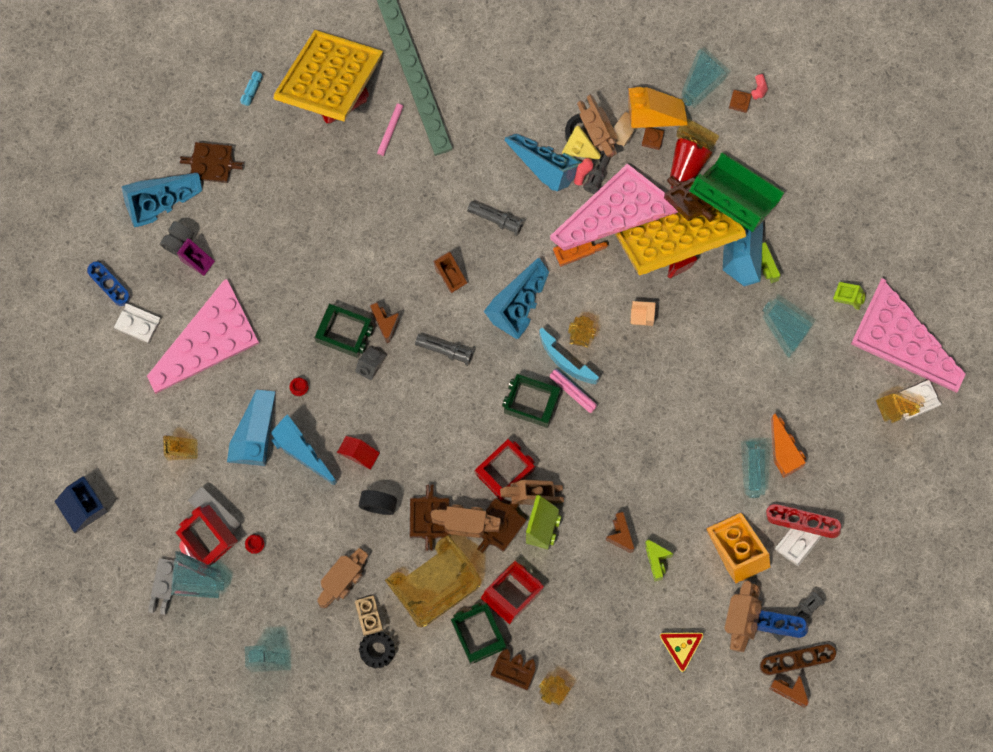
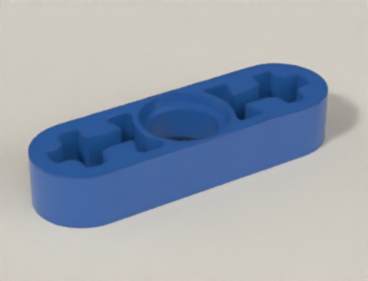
M92 262L88 266L87 272L93 281L116 305L125 306L126 303L128 304L130 301L128 291L100 262ZM93 268L99 269L103 277L100 278L97 273H94ZM107 280L114 281V285L110 289L104 288V283ZM116 289L121 295L124 294L125 299L123 301L121 299L117 301L118 296L114 293Z
M762 610L759 614L758 620L765 619L760 624L757 623V630L797 638L804 637L808 633V625L801 617ZM779 620H784V621H785V624H784L783 627H781V628H776V627H775V624H776L777 621H779ZM801 624L802 628H798V630H796L795 627H799V625Z

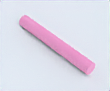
M396 104L377 154L384 156L402 112L403 105Z

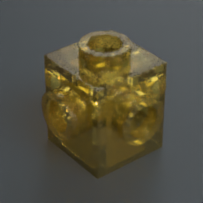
M586 316L575 317L574 323L570 322L568 333L571 334L570 344L588 348L590 338L594 339L597 329L593 327L594 321Z
M551 675L548 679L545 677L540 683L539 688L541 690L539 694L542 695L541 699L547 704L551 705L553 703L560 707L571 689L565 685L566 681L558 675L556 677ZM556 688L557 691L553 693L550 689Z

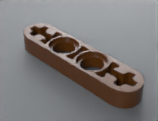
M824 644L769 656L760 662V671L764 675L771 676L826 664L835 659L836 650L832 645ZM824 648L832 652L829 659L826 656L819 657L820 661L817 662V655L814 650H818L817 654L823 653ZM803 653H810L813 661L811 663L803 662ZM791 657L794 662L793 666L790 668L785 667L782 662L783 658ZM779 658V666L782 670H778V666L773 667L771 672L768 669H764L763 666L766 665V661L774 664L777 663L776 659Z

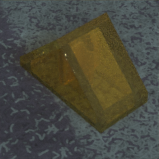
M163 436L165 458L168 461L197 459V440Z

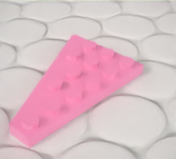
M626 164L551 234L550 240L565 251L678 213V211L664 199L665 193L629 164Z
M882 278L851 345L957 393L966 374L955 364L952 357L947 355L935 337L918 321L912 310L905 302L901 301L899 295Z
M227 279L220 284L147 375L155 394L259 344Z

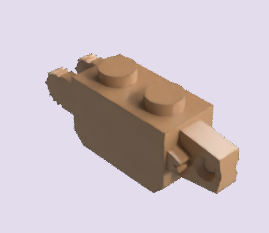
M590 94L587 96L590 108L587 109L585 103L581 100L577 103L581 112L579 115L594 146L598 147L600 151L604 150L606 156L611 158L617 154L613 145L616 143L617 135L602 107L598 106L594 97Z
M521 480L510 484V487L500 489L501 497L511 498L512 504L534 505L536 495L543 497L551 504L564 502V497H555V492L562 491L563 486L554 485L553 481Z
M454 504L452 507L447 506V510L434 509L430 514L432 522L444 525L446 532L451 535L480 538L484 535V532H499L500 518L486 515V511L479 507L465 509L461 505Z
M358 548L350 557L341 556L321 580L323 591L317 599L320 608L325 609L335 599L339 601L340 598L345 599L350 593L349 587L353 583L357 584L363 576L361 574L363 571L362 567L369 557L366 552Z
M748 580L742 583L740 594H735L731 597L724 628L727 633L731 634L730 649L736 652H744L748 640H754L759 614L762 609V601L758 599L760 588Z

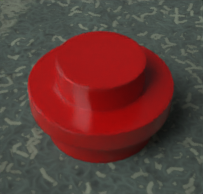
M298 377L290 382L289 389L294 396L301 397L308 392L309 385L304 378Z
M253 534L247 537L245 548L249 553L258 554L264 549L265 543L260 535Z

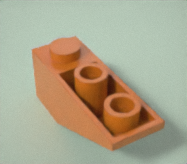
M774 414L771 418L773 460L783 478L803 468L806 464V458L801 450L798 451L794 445L796 444L794 437L786 432V426L782 418H778Z

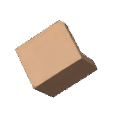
M632 301L630 323L653 326L655 303Z

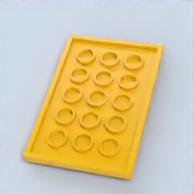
M314 30L275 91L274 100L345 122L380 62L383 51Z
M712 208L709 211L715 215V219L711 222L703 215L688 222L678 212L615 233V236L640 276L746 237V232L741 224L716 208Z

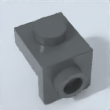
M369 346L359 358L355 372L372 380L375 371L383 363L386 355Z

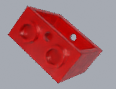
M509 439L474 470L475 475L500 501L505 498L501 497L500 489L502 487L485 469L505 450L509 449L526 466L506 487H510L512 483L525 480L535 470L534 460L528 454L525 456L520 451L521 447L515 441L511 442Z
M210 505L203 508L199 506L191 513L193 516L190 519L186 518L179 524L181 527L175 532L203 569L216 563L238 542ZM200 518L220 542L210 553L206 551L190 530Z
M514 561L485 589L481 599L510 625L540 595L544 586L538 578L533 577L527 572L523 565ZM510 576H513L532 593L517 609L496 591Z

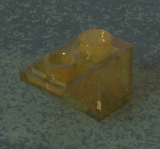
M900 392L876 400L884 422L891 420V423L902 420L901 415L907 413L909 416L920 413L919 408L924 407L923 402Z

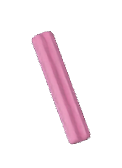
M555 369L550 374V378L589 413L596 409V403L561 372Z

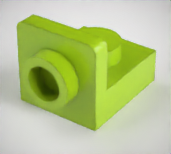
M843 282L838 283L833 297L835 302L853 305L857 310H860L861 304H864L866 299L865 292L861 286Z

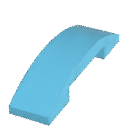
M543 328L539 330V336L544 349L558 367L570 376L590 384H597L599 382V377L586 365L579 370L554 348L556 345L554 337Z

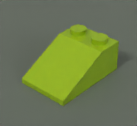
M536 495L526 530V544L549 550V546L554 545L556 534H553L555 526L559 527L562 516L558 515L559 509L539 495Z

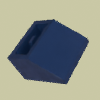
M84 476L68 485L54 501L74 533H77L108 513L93 487Z

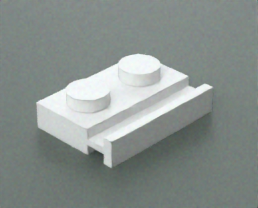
M126 303L114 328L149 343L161 318Z
M929 380L894 395L905 421L941 406Z
M790 529L776 546L775 551L799 567L822 536Z

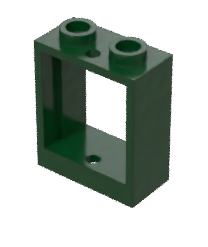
M329 303L314 338L319 344L358 358L360 353L363 354L367 346L365 343L367 336L371 337L374 326H372L371 319ZM336 314L364 324L355 347L327 337Z
M516 374L515 379H511L508 387L511 390L510 394L505 396L502 403L504 413L548 428L561 388ZM520 384L550 394L542 418L511 408Z
M482 602L475 604L471 607L472 610L466 613L460 611L454 614V618L451 619V623L470 665L507 649L487 603L484 605ZM485 613L498 642L471 653L458 624Z

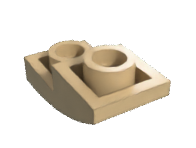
M627 112L621 116L613 128L617 135L615 144L625 146L637 129L631 128L630 115Z
M374 595L356 600L355 604L363 635L366 636L383 631Z

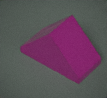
M187 238L177 252L181 262L205 276L215 262L189 238Z

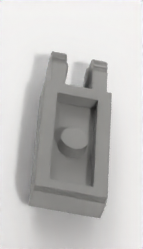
M159 558L151 592L150 613H154L158 598L164 599L160 614L166 615L173 593L179 566L178 561Z

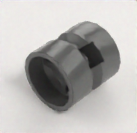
M173 221L168 229L169 235L163 237L160 245L165 250L178 256L177 252L187 238L192 239L194 233L183 224Z

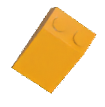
M648 87L628 88L631 128L687 125L684 100Z
M742 513L706 528L726 570L735 584L771 568L768 551Z

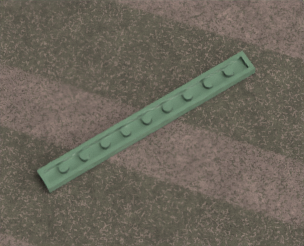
M377 0L434 155L437 156L452 151V146L396 0Z

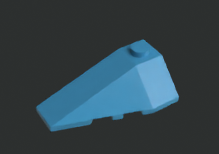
M519 134L505 137L504 140L542 183L549 186L553 191L567 188L575 178L578 165L582 163L566 153H563L562 156L553 153L554 148L549 146L547 148L538 147L536 141Z
M198 173L139 181L121 186L125 205L134 228L153 223L158 220L156 217L163 211L169 213L172 211L171 206L179 201L184 203L202 191Z
M537 258L495 296L484 310V313L494 326L515 339H519L529 326L531 319L527 318L531 308H536L537 303L534 302L536 293L542 292L549 274L548 269L540 258Z
M255 391L229 443L227 462L258 466L266 465L275 391Z
M287 414L271 432L273 436L272 443L277 449L282 448L285 453L332 485H335L337 483L322 460L317 457L311 445L306 443L303 434Z

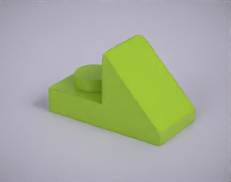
M766 242L762 243L761 268L764 267L763 274L766 279H770L772 284L779 281L780 273Z
M647 540L645 541V548L654 581H659L663 579V574H666L663 562L659 563V560L671 558L673 553Z

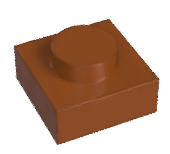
M733 90L729 109L747 113L752 94Z
M647 127L642 146L660 150L664 131Z

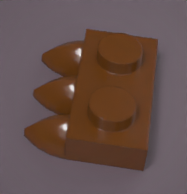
M505 649L499 654L490 676L528 691L535 673L534 659L529 660L522 667L523 659L521 654L516 655L510 662V652L508 649Z

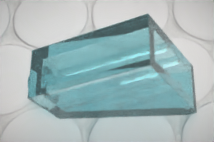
M701 49L697 51L681 94L682 101L687 106L691 105L693 108L697 107L726 79L727 75Z
M775 298L772 303L768 302L762 311L765 312L763 320L786 357L790 358L811 330L813 324Z
M760 441L741 442L743 490L749 498H759L760 495H765V448Z
M175 551L171 595L219 598L220 591L224 590V579H221V571L180 551Z
M266 645L245 646V667L250 672L291 670L290 650Z

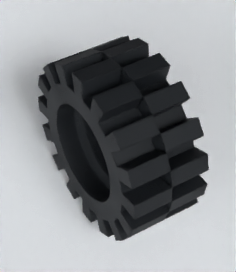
M384 632L369 634L363 637L362 642L360 641V657L367 666L375 669L383 668L393 660L395 645L390 636ZM381 643L384 645L385 652L381 657L376 658L370 654L369 650L372 644Z

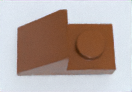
M450 251L433 261L436 272L442 277L451 293L467 284Z
M374 303L370 305L371 311L386 343H389L400 319L399 313L386 318L387 315L384 308H379L378 304Z
M624 513L615 514L616 520H613L615 531L620 533L607 536L606 541L632 553L634 552V546Z
M800 676L797 677L792 689L789 688L787 682L780 679L778 681L774 680L769 688L803 708L809 703Z

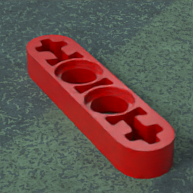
M778 504L770 505L766 510L767 520L775 525L828 538H836L841 534V523L835 518ZM775 511H777L778 514L775 517H773L772 514H774ZM796 515L800 519L797 522H791L789 517ZM810 520H816L819 524L816 527H810L807 523ZM832 525L835 526L833 531L829 530V528H831Z

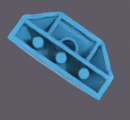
M763 222L754 232L742 226L746 232V237L724 245L722 270L743 286L761 282Z

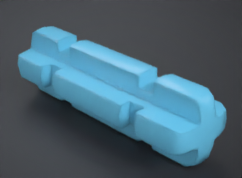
M253 72L252 79L249 80L244 91L245 95H242L240 99L241 104L245 106L251 104L252 98L259 87L258 83L263 78L260 72Z

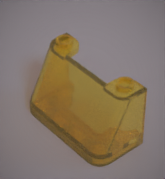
M449 535L437 542L435 547L437 555L407 576L402 572L393 573L385 580L414 623L421 628L429 625L476 591L482 582L473 564Z

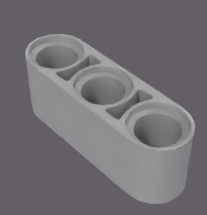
M202 486L188 499L189 503L195 508L199 506L203 508L210 505L231 533L241 525Z

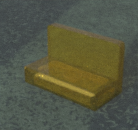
M687 119V125L678 128L676 137L679 139L683 138L697 143V146L705 147L710 151L719 138L717 134L690 119Z

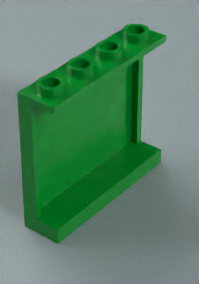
M723 152L712 167L703 175L699 174L689 190L751 232H754L777 207L785 193Z

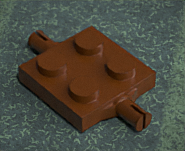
M195 142L192 157L180 156V164L191 165V174L198 173L202 181L228 183L231 170H243L244 166L243 162H233V147L229 145Z
M673 176L669 177L667 182L673 188L664 194V199L688 222L701 215L709 222L715 219V215L709 211L714 207L689 191L695 181L694 178L678 182Z
M426 485V496L410 498V538L424 539L425 551H429V544L430 551H433V540L449 538L444 525L435 524L431 519L430 514L432 510H447V506H449V498H437L434 496V485Z
M497 498L492 501L486 509V515L500 518L499 532H484V535L481 537L483 541L477 548L480 553L483 554L489 545L495 546L503 553L527 522L516 511L520 504H512V502L510 505L504 504Z

